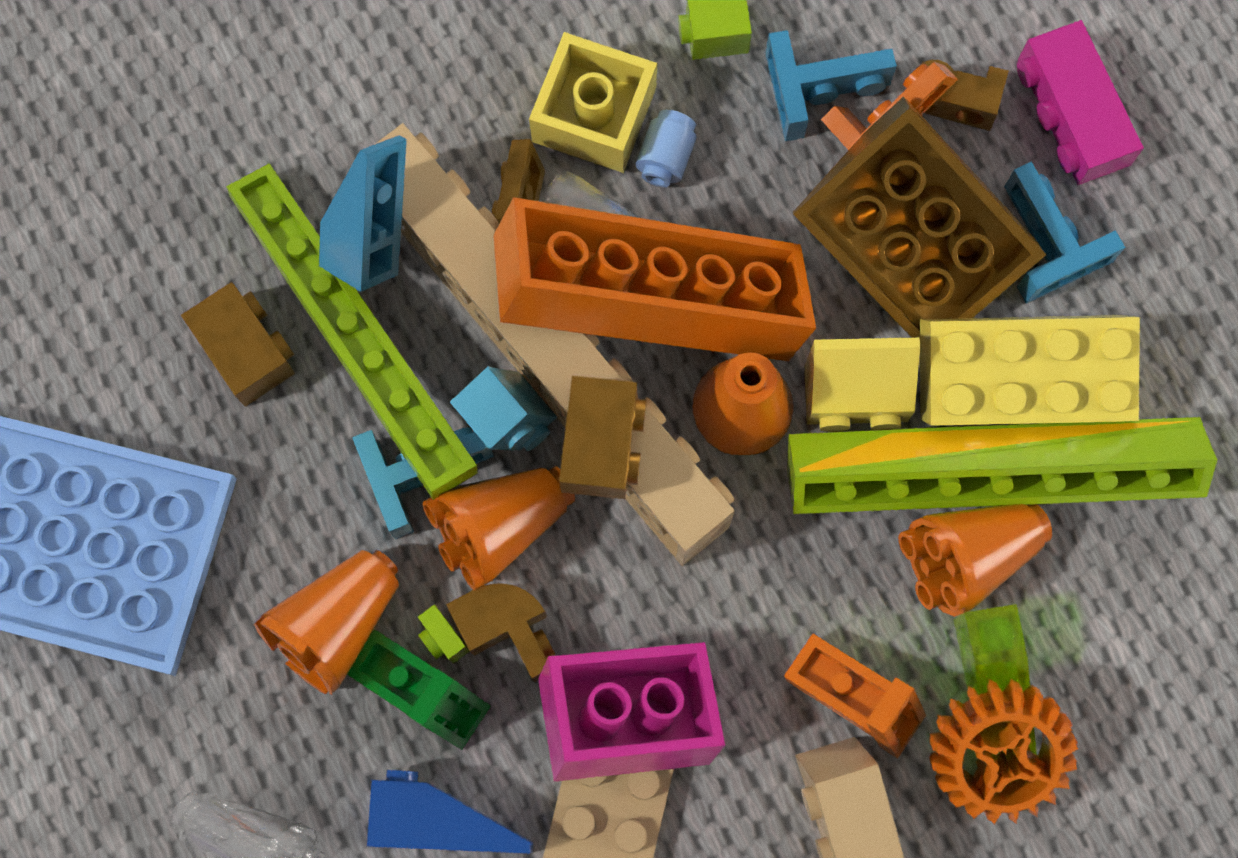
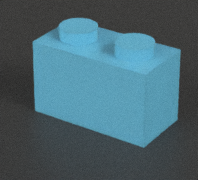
M486 367L450 401L489 450L513 451L525 448L526 451H530L547 438L550 434L547 426L557 418L556 414L520 372Z

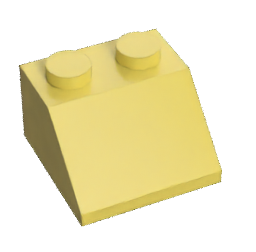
M920 337L814 340L804 365L807 425L819 424L820 431L824 432L846 431L850 429V424L870 423L871 430L875 431L900 429L901 422H908L915 412Z

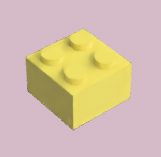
M564 32L529 117L532 142L624 173L656 90L657 63Z

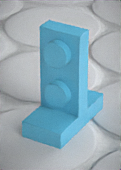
M466 427L454 431L476 464L494 457L492 450H489L478 435L472 431V428ZM372 430L352 437L389 532L395 540L413 533L414 529L400 495L423 486V484L402 453L395 458L397 463L388 466L380 443Z

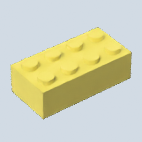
M1094 315L920 319L921 420L931 426L1139 421L1140 317Z

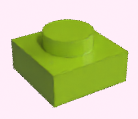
M435 604L418 616V619L426 628L418 636L436 660L445 654L454 664L470 652Z

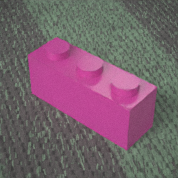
M1076 21L1027 40L1018 58V76L1024 87H1031L1038 101L1037 115L1045 130H1052L1059 145L1057 147V157L1062 169L1066 173H1072L1078 186L1131 166L1144 147L1083 21Z

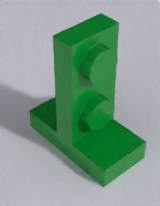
M375 629L370 634L347 674L407 714L408 717L463 750L491 705L463 685Z

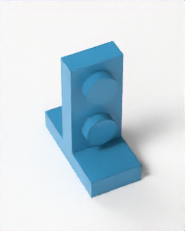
M788 30L769 33L765 55L785 142L805 137L809 119L804 101L809 100L813 105H822L832 102L841 94L857 92L859 96H871L882 92L886 86H890L897 67L893 49L796 66Z
M1032 162L1013 170L1004 188L1029 232L1046 254L1044 258L1047 262L1027 272L1018 284L1017 288L1026 304L1113 263L1126 248L1116 230L1080 247L1077 229L1069 217L1062 216L1055 204L1054 191L1048 178L1043 174H1038Z

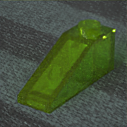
M1017 604L964 612V614L953 619L967 689L970 686L975 688L979 695L986 693L989 679L996 682L1001 691H1004L1011 678L1019 682L1023 691L1030 686L1028 655ZM1033 727L1029 734L1032 740L1029 748L1032 753L1037 754L1035 728Z

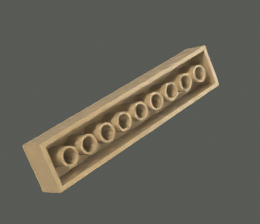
M402 123L377 142L380 143L398 135L407 139L401 234L513 367L522 374L556 414L557 419L565 428L572 375L633 382L629 373L615 358L607 362L595 348L600 344L596 335L500 322L493 236L499 226L497 219L485 206L479 210L475 208L467 198L470 190L463 179L453 169L446 173L436 162L439 154L423 133L420 132L414 136ZM646 397L643 399L647 400L644 431H633L631 452L641 453L638 485L627 484L625 499L683 567L729 529L735 512L730 504L735 499L728 488L716 476L708 480L696 466L700 461L696 451L683 437L680 436L676 440L672 438L662 426L666 422L665 416L650 398Z

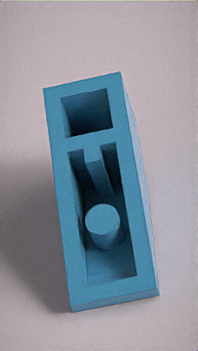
M400 135L359 151L320 222L319 266L360 292L391 279L399 273L407 139Z

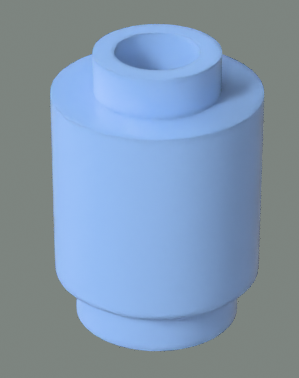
M661 110L658 117L651 120L635 163L636 168L642 172L641 177L646 182L658 187H668L670 183H678L682 180L697 138L694 132L696 123L692 118L678 111Z

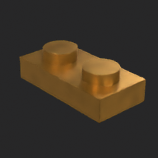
M531 139L512 140L508 159L502 163L499 199L495 200L492 205V214L499 224L513 197L539 201L545 169Z

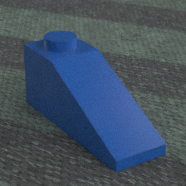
M387 770L386 781L371 780L367 847L533 853V842L433 784L418 782L419 772Z

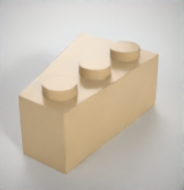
M855 737L795 755L805 788L801 789L804 805L810 820H816L821 836L820 839L815 840L820 858H904L879 765Z

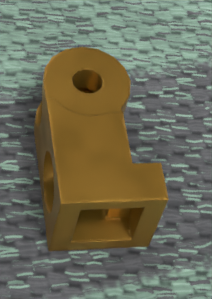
M931 59L920 64H926L928 67L933 62L945 65L958 79L924 114L991 131L998 114L1009 70L989 66L986 76L981 77L961 71H954L947 63L941 60Z

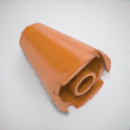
M742 353L715 365L701 378L694 393L693 414L696 427L710 445L725 454L756 455L764 453L779 443L787 432L793 416V398L787 382L769 359L758 353Z
M361 550L262 614L254 626L273 652L279 648L288 659L285 664L321 693L326 694L329 691L330 695H332L341 686L399 587V582L395 577L398 568L388 556L379 550H376L373 554Z

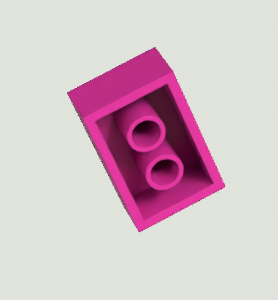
M705 642L548 656L538 678L554 782L710 765L725 747Z

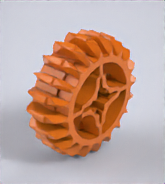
M1012 678L1004 691H1001L998 684L990 679L987 685V692L980 695L975 688L968 686L967 696L969 700L964 704L950 698L949 707L953 716L937 715L936 723L940 732L930 734V744L934 752L930 753L929 757L933 771H936V782L943 792H947L950 802L956 808L964 805L967 814L971 815L973 819L984 812L987 819L994 825L1002 813H1007L1009 820L1016 824L1019 811L1025 809L1038 817L1039 807L1037 804L1042 800L1056 805L1057 797L1053 789H1070V780L1065 772L1077 770V760L1072 752L1078 750L1077 739L1071 732L1072 723L1066 713L1060 711L1061 708L1057 701L1050 696L1043 698L1039 688L1032 684L1023 691L1019 682L1014 681ZM1033 727L1042 731V744L1038 755L1032 753L1029 748V744L1032 741L1029 734ZM967 748L973 750L977 757L976 765L978 768L974 775H971L962 768L963 757Z

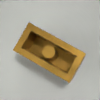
M230 282L181 314V317L235 397L246 407L296 374L287 362L295 354L278 330L271 335L265 330L260 320L268 315L253 293L249 291L242 296L233 282Z
M572 375L559 478L562 493L625 499L627 484L638 485L641 453L631 452L633 431H644L647 400L637 399V382Z

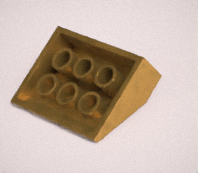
M904 96L864 132L793 211V215L912 338L920 337V319L975 317L1046 256L1036 239Z

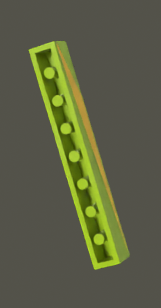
M1200 417L1139 419V421L913 428L789 434L787 476L793 514L1204 498L1208 496L1217 457Z

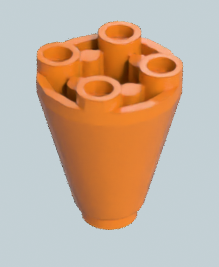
M556 466L549 470L537 468L460 485L440 494L434 500L429 498L423 501V509L428 520L434 528H439L444 542L438 545V549L450 571L454 572L460 568L466 582L473 590L490 583L567 512V506L575 502V494L561 492L559 484L561 469Z
M1037 504L1001 505L928 514L911 522L909 529L899 534L898 542L902 553L910 560L912 569L918 581L915 584V591L921 604L928 610L938 607L942 612L955 617L974 609L1043 549L1045 543L1051 540L1052 526L1045 511Z

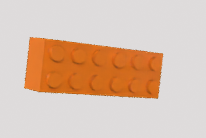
M513 197L493 235L500 322L738 355L751 352L761 354L767 359L790 361L816 330L801 244Z

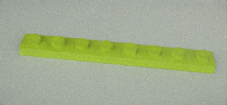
M270 163L227 185L226 188L230 198L433 500L438 498L440 494L453 489L478 474L477 464L358 291L319 266L320 236Z

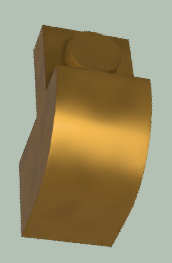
M503 583L488 584L446 604L469 651L474 656L511 637L534 682L538 681L548 656H556L543 629L534 633L530 629V626L547 618L544 608L533 595L520 587Z

